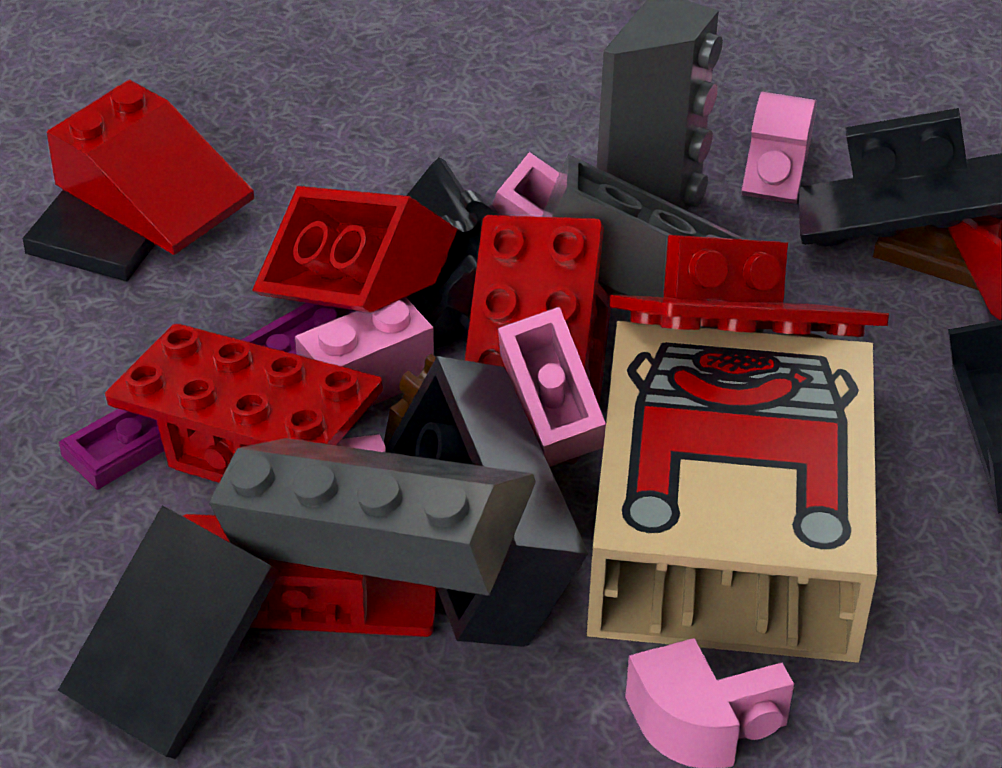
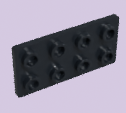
M959 108L846 127V139L853 178L806 185L799 188L801 243L804 245L816 243L819 246H834L843 243L848 238L870 234L877 237H891L900 234L907 228L926 225L936 228H947L961 223L964 219L982 216L1002 219V153L966 159Z

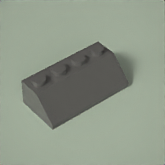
M646 0L603 51L597 168L687 211L690 206H699L708 185V176L702 174L703 161L709 153L713 138L712 131L707 129L708 115L713 109L718 91L717 85L712 83V73L719 59L723 43L722 37L716 35L719 10L687 0Z
M569 154L562 165L542 217L595 218L602 222L604 234L598 283L609 296L664 297L668 235L744 239ZM700 326V328L717 329V327ZM756 329L755 333H763L764 329Z
M284 438L237 448L209 504L229 542L255 557L489 596L536 480L533 473Z

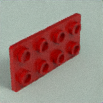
M487 215L483 218L465 361L505 367L500 355L498 328L560 307L600 407L611 308L609 307L610 296L598 283L604 225L599 219ZM577 457L559 464H574L577 461Z
M668 235L664 297L610 295L609 306L610 308L631 311L630 322L661 325L662 328L700 330V326L717 327V330L733 332H756V329H772V332L811 335V331L826 332L829 335L864 337L865 325L888 326L889 313L818 304L783 303L788 242Z
M173 324L105 392L107 404L111 407L157 420L168 467L220 483L237 448L284 438L337 445L382 393L383 384L382 378L376 375L191 326Z
M183 515L186 519L229 542L216 515ZM257 557L281 572L250 628L429 637L434 632L437 587Z

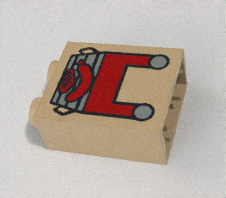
M617 321L593 540L587 636L660 644H674L695 638L699 647L859 663L877 578L873 343L826 339L813 333L811 335H778L708 328L681 330L662 328L661 325Z

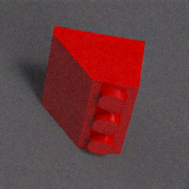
M297 186L252 291L260 296L372 313L435 284L441 268L447 260L448 251L458 229L410 196Z

